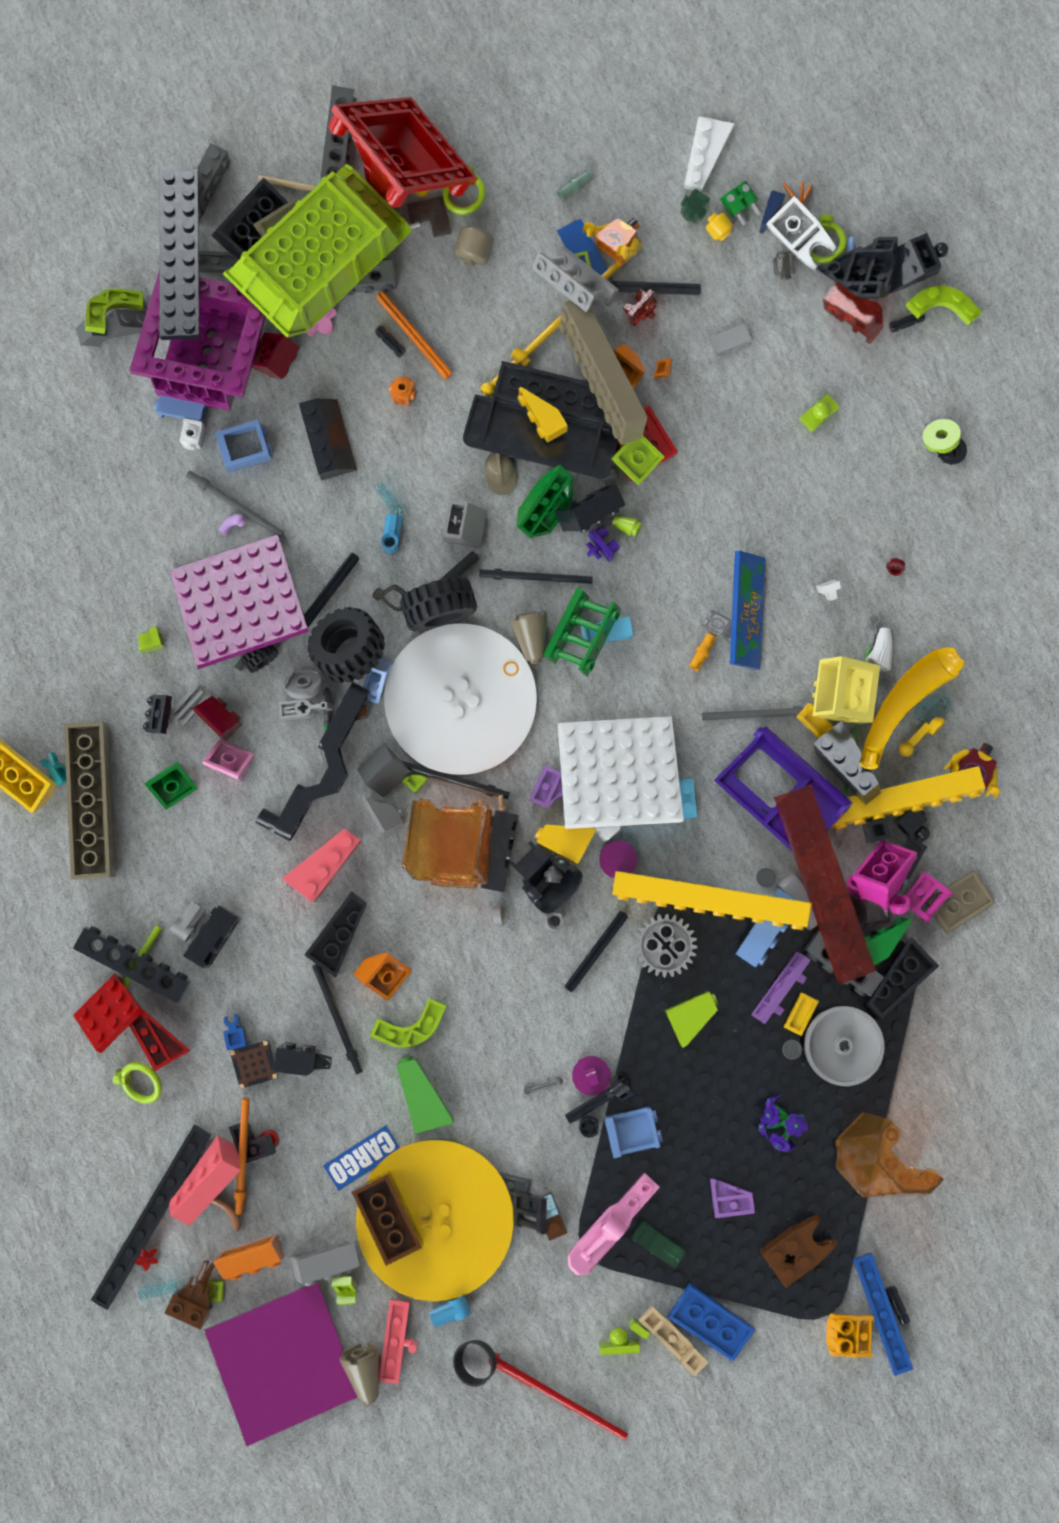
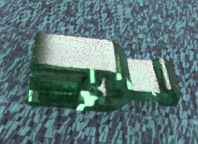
M641 1221L631 1237L675 1269L686 1253L685 1248L644 1221Z

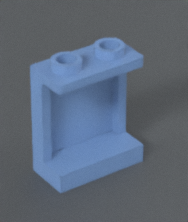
M161 395L155 402V411L161 418H164V415L205 423L208 406Z
M650 1106L604 1117L614 1158L653 1147L660 1148L659 1142H662L660 1130H656L655 1127L658 1119L656 1111H652Z

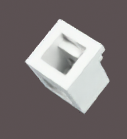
M183 419L180 442L184 445V448L195 450V448L201 449L206 429L203 422Z

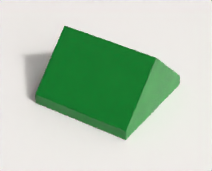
M175 762L144 783L165 810L198 789L183 764Z

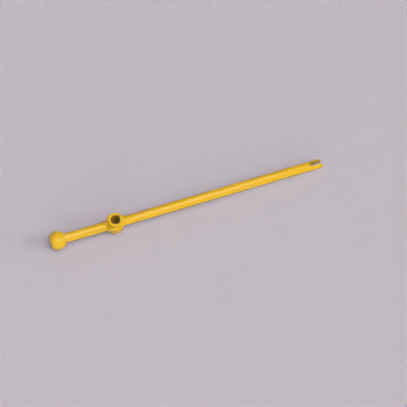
M640 241L638 250L642 247V243ZM616 261L601 276L608 280L623 265ZM561 315L524 350L521 351L517 347L510 354L514 358L511 363L527 367L531 362L528 356L559 327ZM498 375L491 382H485L481 385L480 391L484 396L490 397L494 394Z

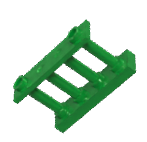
M576 588L543 656L555 664L560 658L579 665L578 670L588 677L595 667V661L615 621L620 617L621 608L613 601L609 608L589 601V596L584 590ZM589 608L604 614L605 616L601 624L599 625L581 618L580 615L583 609ZM578 624L596 631L592 642L573 635L572 631L575 625ZM568 641L588 648L583 659L563 651Z

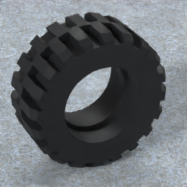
M462 576L443 578L420 585V587L406 592L400 600L407 627L415 632L428 631L459 622L474 614L477 610V602L471 583L466 577Z
M344 607L343 610L336 609L333 613L326 614L323 620L320 619L317 622L318 625L313 627L311 631L312 636H309L307 649L311 661L329 680L338 683H344V681L346 683L354 682V679L360 680L366 673L367 675L371 673V669L379 664L378 660L382 658L384 653L382 650L385 648L384 635L372 617L359 608ZM357 637L351 647L343 652L336 653L338 647L344 641Z

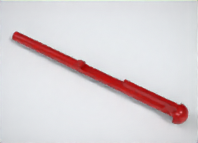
M495 1353L497 1369L526 1386L539 1390L563 1404L565 1408L575 1411L622 1440H626L628 1433L505 1362L499 1358V1353Z

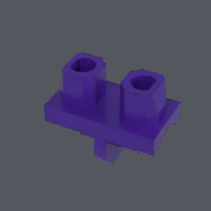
M604 526L596 530L591 529L588 532V537L593 544L591 542L586 544L590 549L587 553L588 557L595 555L597 559H600L603 555L610 562L614 554L620 549V546L615 540H612L607 545L604 543L603 539L609 535Z

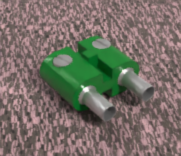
M747 181L742 182L735 189L730 190L720 198L732 218L736 216L742 227L748 223L741 213L743 210L751 207L757 217L763 213L756 203L759 199Z

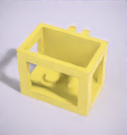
M843 656L821 659L817 681L814 682L816 692L812 693V698H814L812 716L837 722L843 720L844 723L850 725L872 723L880 665Z

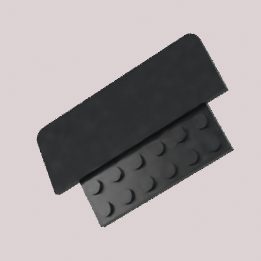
M505 361L501 363L493 398L474 395L463 434V442L468 447L554 468L561 465L567 471L600 479L608 477L613 464L611 458L615 455L618 439H615L612 427L603 425L605 413L602 408H599L597 397L591 392L588 381ZM519 388L526 389L557 408L568 425L567 432L549 442L545 438H541L537 432L538 426L535 421L532 423L527 415L529 411L526 406H522L518 400Z

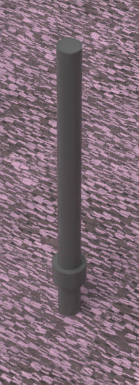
M188 471L186 477L198 484L199 488L209 491L271 533L278 534L279 538L283 536L284 531L210 484L208 479L201 478L192 471Z
M793 706V708L706 712L702 713V720L776 716L796 717L804 707Z

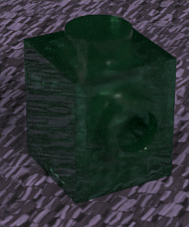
M695 188L690 196L686 195L682 200L680 214H682L685 220L696 224L699 219L702 220L707 214L710 198Z

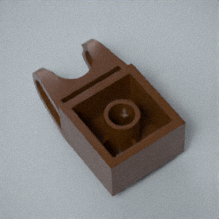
M819 1215L811 1216L793 1227H789L759 1249L785 1288L817 1266L838 1243L834 1237L822 1242H815L813 1240L812 1233L821 1221ZM787 1254L792 1256L790 1260H786L785 1256Z

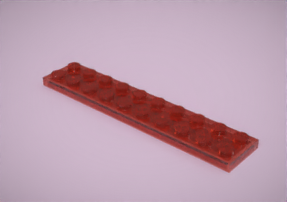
M812 785L774 797L809 901L812 903V909L838 984L846 983L876 971Z

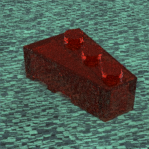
M835 283L823 297L824 309L841 323L844 320L853 327L852 331L855 334L858 331L867 338L866 342L868 344H871L882 331L883 312L882 307L877 302L860 299L838 283Z

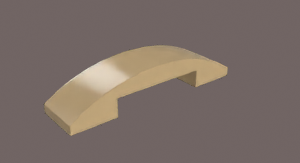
M653 1305L639 1319L680 1360L681 1364L694 1377L709 1363L699 1350Z

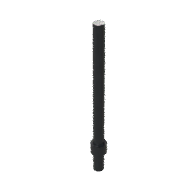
M495 568V570L479 569V577L494 578V580L506 578L592 584L593 576L502 571V569Z
M402 761L412 772L484 792L487 796L493 797L494 795L498 797L503 795L504 799H508L510 792L497 789L494 785L488 784L487 786Z
M317 964L313 965V971L346 1049V1057L351 1062L355 1074H360L363 1070L357 1058L359 1057L357 1050L353 1048L321 967Z

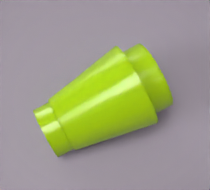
M616 515L613 520V526H616L630 537H637L642 527V523L635 518Z

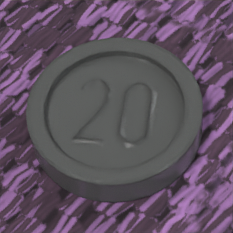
M762 868L757 872L756 880L760 886L770 887L775 883L776 875L772 869Z
M788 1040L782 1046V1053L786 1058L794 1060L800 1057L802 1047L799 1042Z

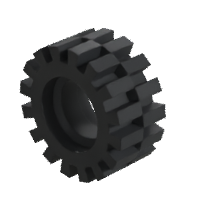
M271 644L246 653L241 661L250 673H254L264 668L265 665L267 666L269 662H272L279 652Z

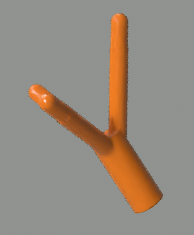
M802 181L799 201L804 206L813 186L809 185L804 195L805 183ZM784 183V188L789 193L791 198H793L795 196L794 193L791 191L788 185Z

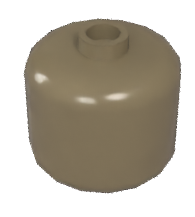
M468 226L462 227L459 231L454 254L463 260L466 265H484L489 259L494 238L484 230Z

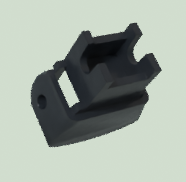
M530 841L528 844L532 848L517 864L513 861L509 864L524 877L522 889L530 901L543 914H550L561 908L571 899L581 885L583 874L566 858L558 855L556 852L553 855L550 853L545 855ZM554 863L562 871L563 879H561V883L545 882L544 872Z

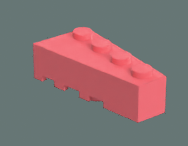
M219 1136L215 1138L175 1196L170 1200L169 1206L172 1217L190 1226L241 1171L238 1153L234 1144Z

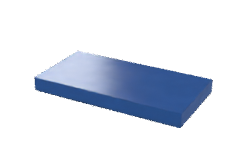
M691 1283L687 1285L667 1314L669 1319L732 1362L756 1330L750 1323Z

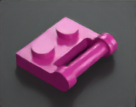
M926 872L920 876L906 893V896L910 898V910L928 924L943 902L953 895L949 889ZM937 889L941 891V894L924 913L921 910L923 905Z

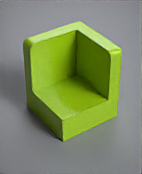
M157 626L149 628L150 632L138 635L140 643L138 649L141 653L144 654L165 648L161 631Z

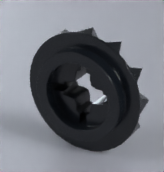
M960 439L954 455L952 453L937 452L938 458L943 463L950 464V466L963 461L967 454V446L963 439Z

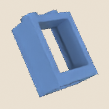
M259 419L215 432L225 468L229 473L272 460L270 454L273 453L271 443L266 442L265 439L268 433L265 424L261 425ZM257 429L263 452L233 460L226 438Z

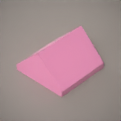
M219 739L202 764L243 781L254 754Z

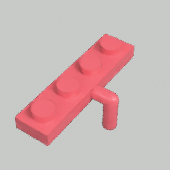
M390 1298L379 1382L398 1384L403 1348L409 1347V1352L415 1353L417 1350V1340L405 1338L410 1301Z

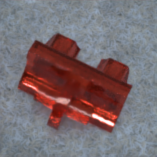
M640 289L635 296L637 303L633 305L629 302L623 307L624 313L629 317L630 323L633 326H636L641 319L645 320L647 317L653 319L656 316L654 310L657 307V301L654 298L655 293L651 289L648 292Z

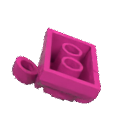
M881 840L853 876L847 879L848 894L858 896L863 902L869 900L883 907L884 911L890 908L894 914L906 913L910 909V898L906 895L897 896L914 861L917 859V852Z

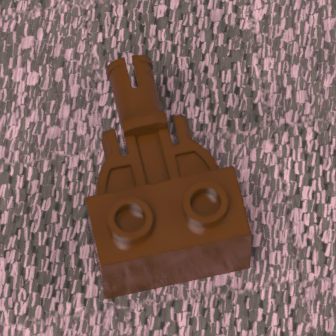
M207 1260L203 1261L196 1279L191 1276L187 1284L175 1291L165 1310V1314L200 1330L205 1325L213 1308V1305L210 1304L212 1285L209 1284L207 1286L215 1264L211 1263L209 1265L210 1261Z

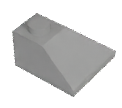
M368 798L362 800L384 836L404 825L403 819H405V816L400 808L396 810L394 806Z

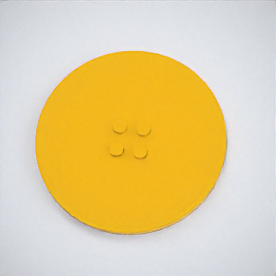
M443 1139L421 1140L392 1152L377 1165L366 1182L388 1171L391 1172L424 1244L421 1249L386 1266L357 1206V1237L368 1265L390 1288L414 1299L444 1301L472 1292L495 1273L504 1260L510 1246L513 1233V1205L506 1183L487 1158L476 1150L458 1142Z

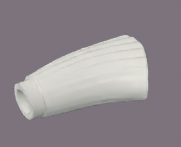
M890 628L879 629L874 648L866 658L868 663L880 665V671L882 672L891 671L893 641Z

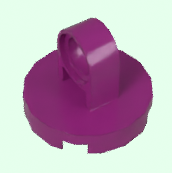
M585 1056L578 1060L572 1071V1081L576 1089L583 1094L591 1096L602 1093L609 1086L611 1074L605 1061L596 1056Z

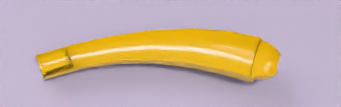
M946 647L933 650L918 660L898 680L883 701L866 738L859 761L863 768L871 770L878 768L884 747L904 716L925 697L958 677L964 667L965 659L962 660L958 656L955 648Z

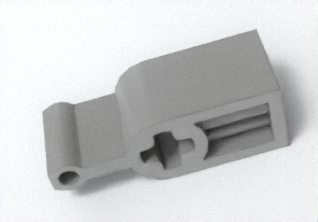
M306 699L278 702L280 719L284 721L309 719L314 717L319 710H333V704L324 701L320 704H315Z

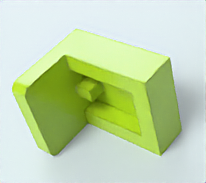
M339 1275L338 1278H333L332 1287L337 1292L336 1303L338 1305L356 1304L357 1283L349 1275Z

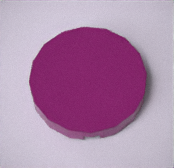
M619 840L605 845L599 857L601 869L611 878H615L616 871L633 873L638 860L634 848L627 842Z

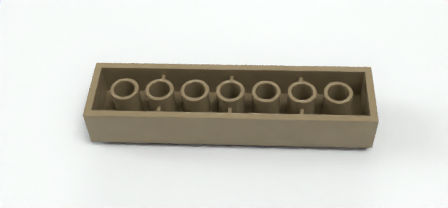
M571 300L564 302L563 311H561V323H559L560 332L565 335L567 345L572 349L576 363H579L582 368L583 377L587 378L591 392L597 397V404L599 408L603 409L606 422L610 423L615 439H618L621 445L642 439L647 415L591 307L589 311L585 312Z
M105 722L64 724L71 879L116 877L109 724Z

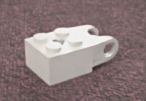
M795 196L767 223L768 229L797 259L812 270L817 268L810 257L814 247L822 245L833 252L837 249L820 222ZM797 224V227L792 229L790 225Z

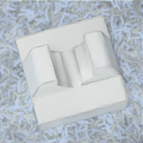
M831 580L816 585L818 593L825 594L827 600L838 599L836 590L841 589L840 581Z

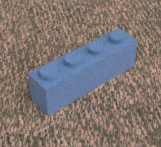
M780 888L774 895V897L797 900ZM764 920V923L756 922L736 955L754 967H757L758 964L763 965L768 957L766 955L769 947L771 949L775 947L779 940L776 938L780 931L784 933L789 924L784 923V927L772 925V921Z

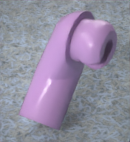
M240 514L229 516L219 531L227 536L233 526L243 527L246 524V519Z

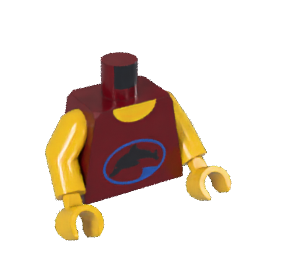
M983 743L980 750L975 748L964 749L954 754L949 763L943 768L944 770L949 768L951 770L950 773L979 766L985 790H987L985 796L988 797L991 793L995 800L1000 794L997 762L989 757L994 748L987 743Z

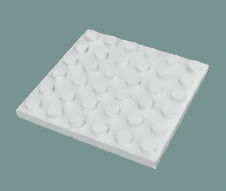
M672 716L558 723L565 829L683 822Z

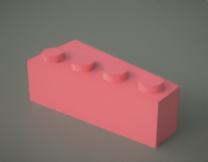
M343 829L282 879L311 902L315 903L362 841L347 829Z

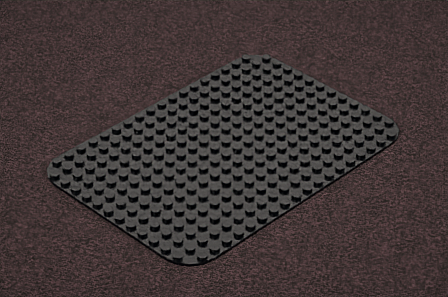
M667 904V907L658 906L654 915L655 921L658 914H660L662 919H664L665 914H668L670 920L673 915H676L677 922L682 918L683 926L689 924L687 931L693 930L694 932L690 936L691 938H697V940L692 942V945L697 946V948L692 949L696 956L689 957L693 963H685L688 968L687 970L681 967V974H678L675 970L674 977H671L669 972H667L666 977L662 976V972L655 976L654 969L650 973L648 972V965L641 968L615 1073L616 1075L621 1071H625L631 1078V1090L635 1095L624 1102L618 1097L608 1101L605 1116L650 1106L652 1111H656L658 1122L655 1123L656 1130L661 1132L662 1142H659L660 1148L653 1147L614 1158L604 1119L579 1218V1239L609 1206L621 1200L645 1172L660 1188L632 1218L630 1227L597 1263L598 1265L609 1270L685 1289L691 1283L709 1296L797 1319L816 1320L827 1316L841 1304L847 1290L853 1265L852 1259L856 1252L916 988L883 1019L878 1020L865 1006L870 996H860L854 991L855 987L850 983L848 985L844 984L838 979V974L835 972L829 973L822 968L823 964L820 961L814 962L811 960L802 972L807 978L805 982L801 984L796 981L779 1004L784 1009L782 1014L779 1016L773 1012L764 1024L751 1014L794 954L798 952L806 956L807 952L803 949L816 931L823 932L864 963L865 961L856 946L860 944V939L868 935L873 937L877 932L863 928L855 936H843L834 933L828 927L826 919L811 930H808L806 927L803 930L791 928L792 924H789L784 933L780 931L776 938L779 940L773 949L769 947L766 955L768 957L763 965L758 964L757 967H754L736 955L756 922H752V918L744 917V920L732 918V914L726 913L725 917L713 915V911L708 910L705 913L693 912L694 908L686 907V910L675 909V905ZM834 921L836 927L841 932H846L853 926ZM664 926L661 929L662 936H670L671 929L668 926ZM654 932L653 935L663 945L661 949H667L671 953V955L675 959H677L678 956L668 947L669 941L664 942L659 937V935L656 932ZM654 939L648 940L647 948L654 950L657 943ZM680 940L674 944L677 952L684 949V944ZM899 940L889 958L871 968L884 977L905 943ZM828 948L822 951L823 957L825 959L830 957L831 951ZM661 955V964H668L670 961L669 955ZM842 959L839 961L838 967L840 970H844L847 964ZM857 971L854 975L856 982L862 980V973L860 971ZM707 991L710 994H714L718 1001V1005H716L717 1012L687 1046L681 1047L665 1010ZM800 992L819 1001L802 1036L783 1027ZM849 1006L860 1009L875 1020L882 1032L884 1039L882 1062L877 1071L860 1084L839 1086L829 1083L818 1076L808 1063L804 1049L807 1029L816 1016L829 1008ZM795 1040L800 1043L802 1053L799 1058L790 1060L783 1055L782 1046L786 1041ZM779 1094L781 1095L776 1104L788 1115L795 1113L797 1115L803 1114L805 1117V1123L808 1125L807 1131L802 1132L800 1137H797L795 1134L789 1137V1140L796 1145L793 1151H779L773 1147L770 1141L772 1133L778 1136L784 1134L786 1131L784 1126L769 1129V1139L765 1135H761V1132L758 1130V1124L762 1123L761 1117L764 1118V1111L767 1107L765 1103L772 1096L777 1097ZM710 1178L752 1192L755 1213L715 1218ZM819 1215L821 1221L812 1233L813 1240L815 1242H822L834 1237L838 1243L817 1266L785 1288L759 1249L789 1227H793L811 1216ZM789 1254L785 1256L786 1260H790L792 1257Z

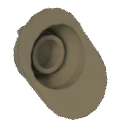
M491 453L485 461L488 487L497 495H506L516 485L514 460L509 456Z

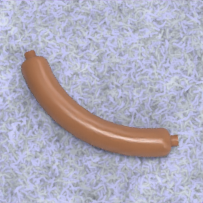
M216 1197L211 1204L222 1208L229 1216L233 1229L239 1231L241 1225L235 1210L226 1201Z

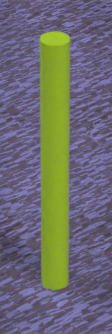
M155 925L139 952L140 955L149 953L163 928ZM136 959L131 966L133 969L138 966ZM125 976L123 982L128 988L132 980Z

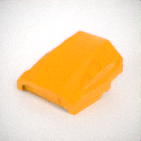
M830 1313L826 1327V1343L829 1354L832 1356L854 1358L873 1357L871 1339L874 1316L867 1314L843 1315Z

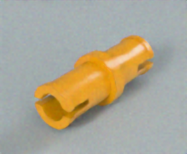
M710 633L705 634L700 646L695 649L696 653L688 665L689 668L697 672L700 671L704 660L709 657V651L717 640L714 635Z

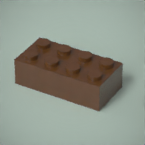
M390 1171L353 1189L352 1195L386 1266L423 1247V1240Z

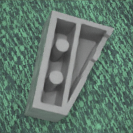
M352 1241L327 1246L325 1249L316 1252L311 1250L308 1251V1254L296 1257V1255L290 1256L295 1280L302 1285L305 1284V1286L314 1285L317 1283V1280L322 1278L324 1280L333 1279L336 1277V1274L341 1272L344 1274L352 1273L355 1271V1268L360 1267L356 1246Z

